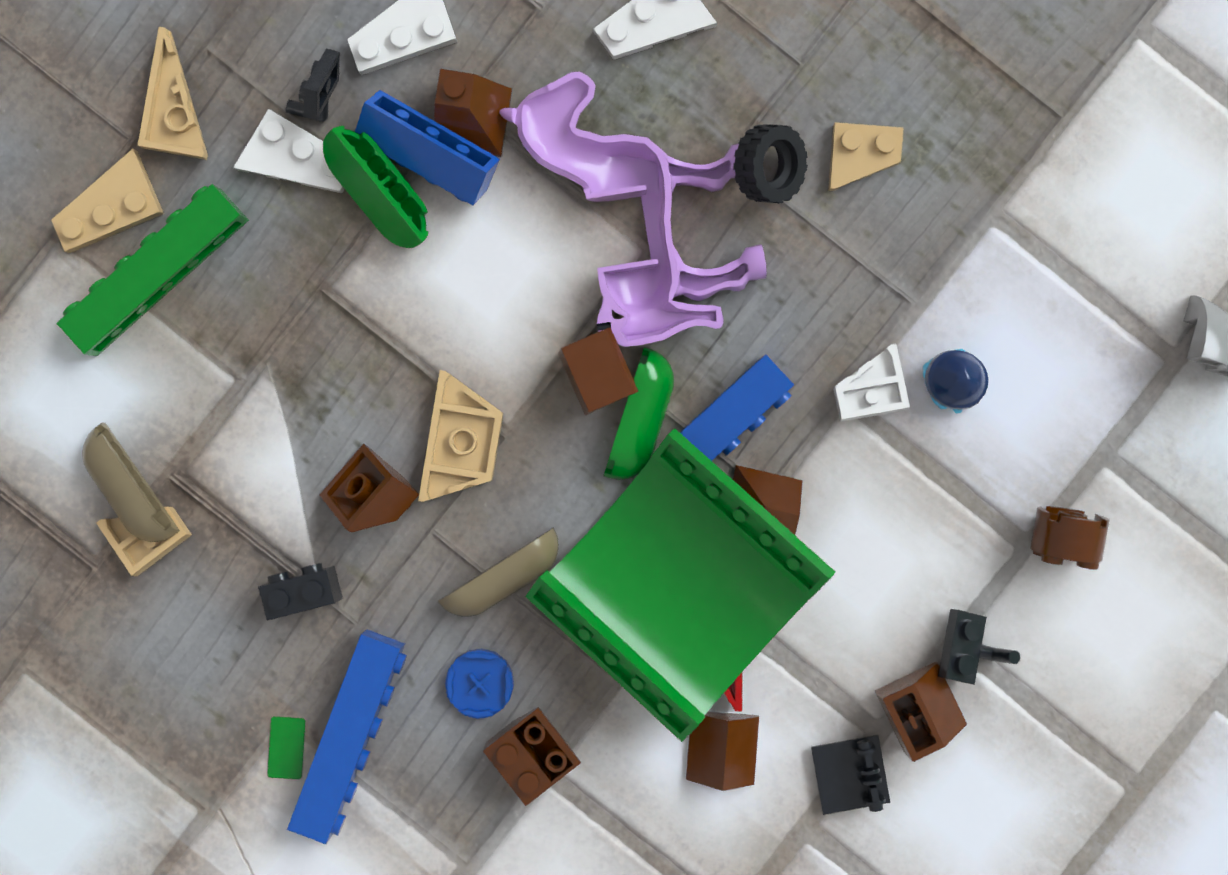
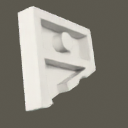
M896 344L888 346L882 353L865 363L851 376L838 383L833 389L840 422L905 411L910 408Z

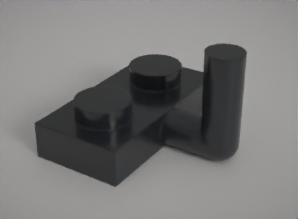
M326 48L320 60L314 61L308 81L303 80L300 86L299 101L303 103L289 99L286 105V113L319 122H324L328 119L329 98L339 82L340 52Z
M950 609L938 677L975 685L979 658L1017 664L1021 656L1016 650L982 645L987 617L962 610Z

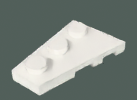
M631 0L593 28V31L613 60L652 48L653 45L686 37L687 34L698 30L714 28L717 22L701 0Z

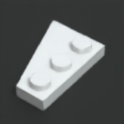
M398 0L347 39L360 75L457 42L443 0Z
M270 109L267 110L233 167L238 171L256 173L338 193H343L344 187L335 178L326 164L323 155V141Z

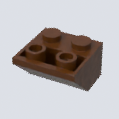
M938 662L927 665L875 690L904 753L912 762L944 748L967 725L946 679L938 677L940 668Z
M539 707L512 721L489 739L483 749L485 755L525 806L581 764L580 759Z

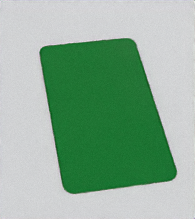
M276 716L271 718L268 777L284 779L302 778L306 722L304 718Z

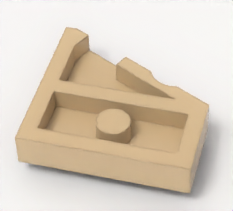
M835 122L832 132L828 191H835L844 185L898 165L901 162L904 128Z
M173 507L164 508L180 531L171 538L160 542H148L135 537L125 528L119 518L101 519L96 522L131 576H139L192 535Z

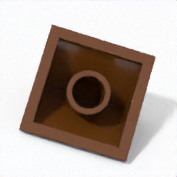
M611 327L564 346L558 352L585 416L638 392Z
M707 712L703 721L689 735L686 780L721 791L754 785L759 715Z

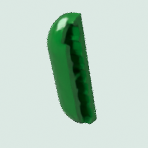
M344 126L331 129L323 140V155L328 168L387 240L403 248H414L420 245L429 233V231H426L425 219L428 211L421 198L365 132L358 134L344 129Z
M647 347L643 348L634 377L638 392L628 396L603 475L610 479L624 480L635 477L651 459L673 392L674 374L671 365L663 355Z

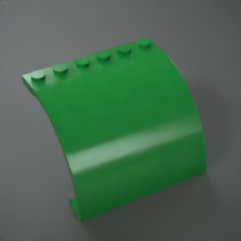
M674 428L608 511L550 572L546 570L537 579L525 597L673 735L683 742L706 717L705 714L753 659L804 604L831 579L836 571Z

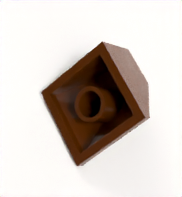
M440 69L435 98L434 121L492 155L502 157L508 120L504 119L499 111L503 108H510L512 88L476 74Z
M363 444L319 496L345 529L352 533L397 521L419 496V493L400 473L371 448Z
M735 465L732 480L795 535L800 517L803 480Z

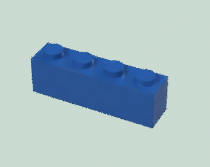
M381 90L364 102L355 132L358 134L362 132L368 134L385 155L393 159L398 165L412 170L424 177L429 183L438 185L452 193L457 199L467 202L472 206L487 192L500 160L498 157Z
M765 354L680 433L711 461L721 452L727 456L741 443L737 438L746 429L753 432L766 420L763 415L764 412L772 405L778 409L792 396L788 390L794 384Z

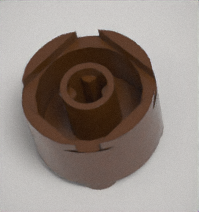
M1046 506V509L1037 507L1030 549L1033 550L1034 555L1042 556L1041 561L1046 563L1063 565L1064 560L1076 561V565L1079 567L1097 570L1099 562L1103 560L1110 520L1098 514H1095L1094 520L1087 519L1088 516L1085 515V511L1054 506Z

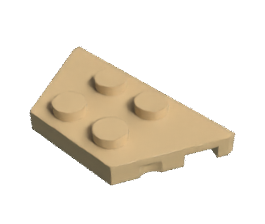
M443 370L439 371L418 501L421 502L492 481L504 413Z

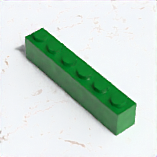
M211 184L209 187L204 186L196 191L191 198L192 202L187 207L173 212L166 219L167 224L159 232L147 235L141 241L140 249L132 256L127 255L119 260L114 266L115 271L106 279L102 278L91 285L88 290L89 294L82 301L72 303L63 311L64 317L56 324L83 354L91 356L101 354L249 221L220 188Z

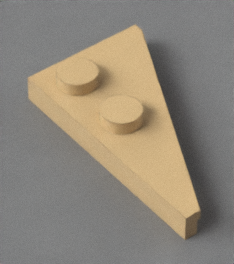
M158 27L138 146L143 149L207 160V150L172 32L164 27Z

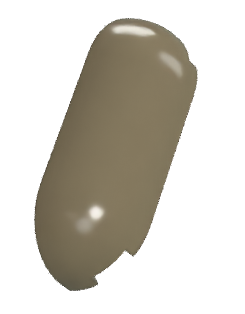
M100 423L88 434L83 444V463L87 472L125 528L135 537L148 542H160L174 536L180 531L110 428L106 423Z
M554 527L439 599V604L446 611L457 616H476L540 577L546 570L552 567L557 558L559 544Z

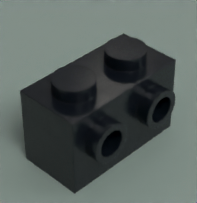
M317 563L301 568L302 574L289 577V573L286 571L268 576L269 583L258 587L266 620L331 605L343 599L335 566L323 568L322 563Z

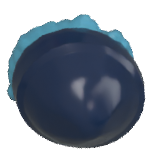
M963 349L942 352L923 365L925 385L933 402L941 410L949 408L953 409L956 414L961 413L963 409H968L978 404L988 388L989 379L985 366L976 356Z

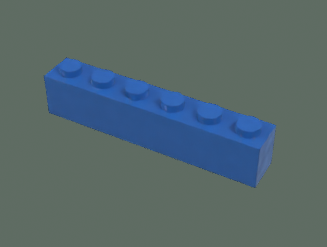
M368 629L360 635L287 830L323 844H327L333 834L339 835L346 816L341 814L345 802H352L358 787V783L353 782L357 770H364L370 755V751L365 750L369 738H376L383 719L378 718L381 706L387 707L395 689V687L390 686L394 673H401L407 655L402 653L405 643Z

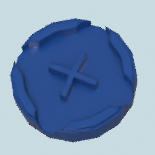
M486 649L469 650L457 657L448 669L445 680L446 694L451 704L464 716L476 719L491 717L502 710L511 698L514 687L512 670L507 661L494 651Z

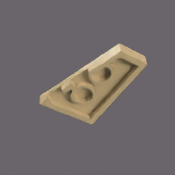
M132 149L51 221L64 252L72 253L164 213L139 153Z

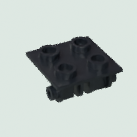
M879 735L811 747L823 815L869 807L871 812L883 810V804L891 803Z

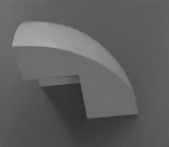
M1191 295L1183 322L1196 325L1187 359L1206 364V371L1228 376V314L1215 303L1205 298Z

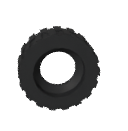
M763 124L756 125L753 129L745 132V136L740 139L739 146L735 150L733 170H735V180L739 185V190L741 193H745L748 199L756 202L779 204L783 203V201H789L794 194L799 192V188L805 180L804 176L808 166L806 165V158L808 157L804 147L805 143L799 137L800 134L797 131L792 130L790 126ZM773 146L778 155V169L774 179L767 181L763 171V162L767 149Z

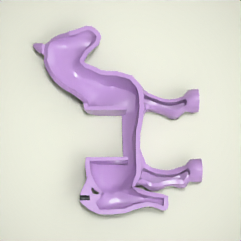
M570 72L560 79L535 90L517 108H503L499 111L504 119L517 125L518 136L529 154L550 171L581 185L587 200L604 202L641 197L651 259L597 268L598 281L603 296L602 307L597 318V330L600 332L611 327L618 345L629 347L662 341L694 326H707L714 329L721 328L723 326L721 307L686 304L672 301L673 298L684 295L691 300L702 301L718 291H741L745 289L749 280L766 278V261L761 244L745 248L739 259L722 267L700 269L685 265L672 242L670 220L674 187L685 185L703 188L711 192L722 190L725 184L736 176L735 170H733V163H735V150H737L739 144L731 145L725 156L716 162L706 165H695L668 156L647 137L627 134L601 136L576 128L579 116L594 98L595 92L593 80L581 72ZM612 310L624 317L615 319L612 316Z

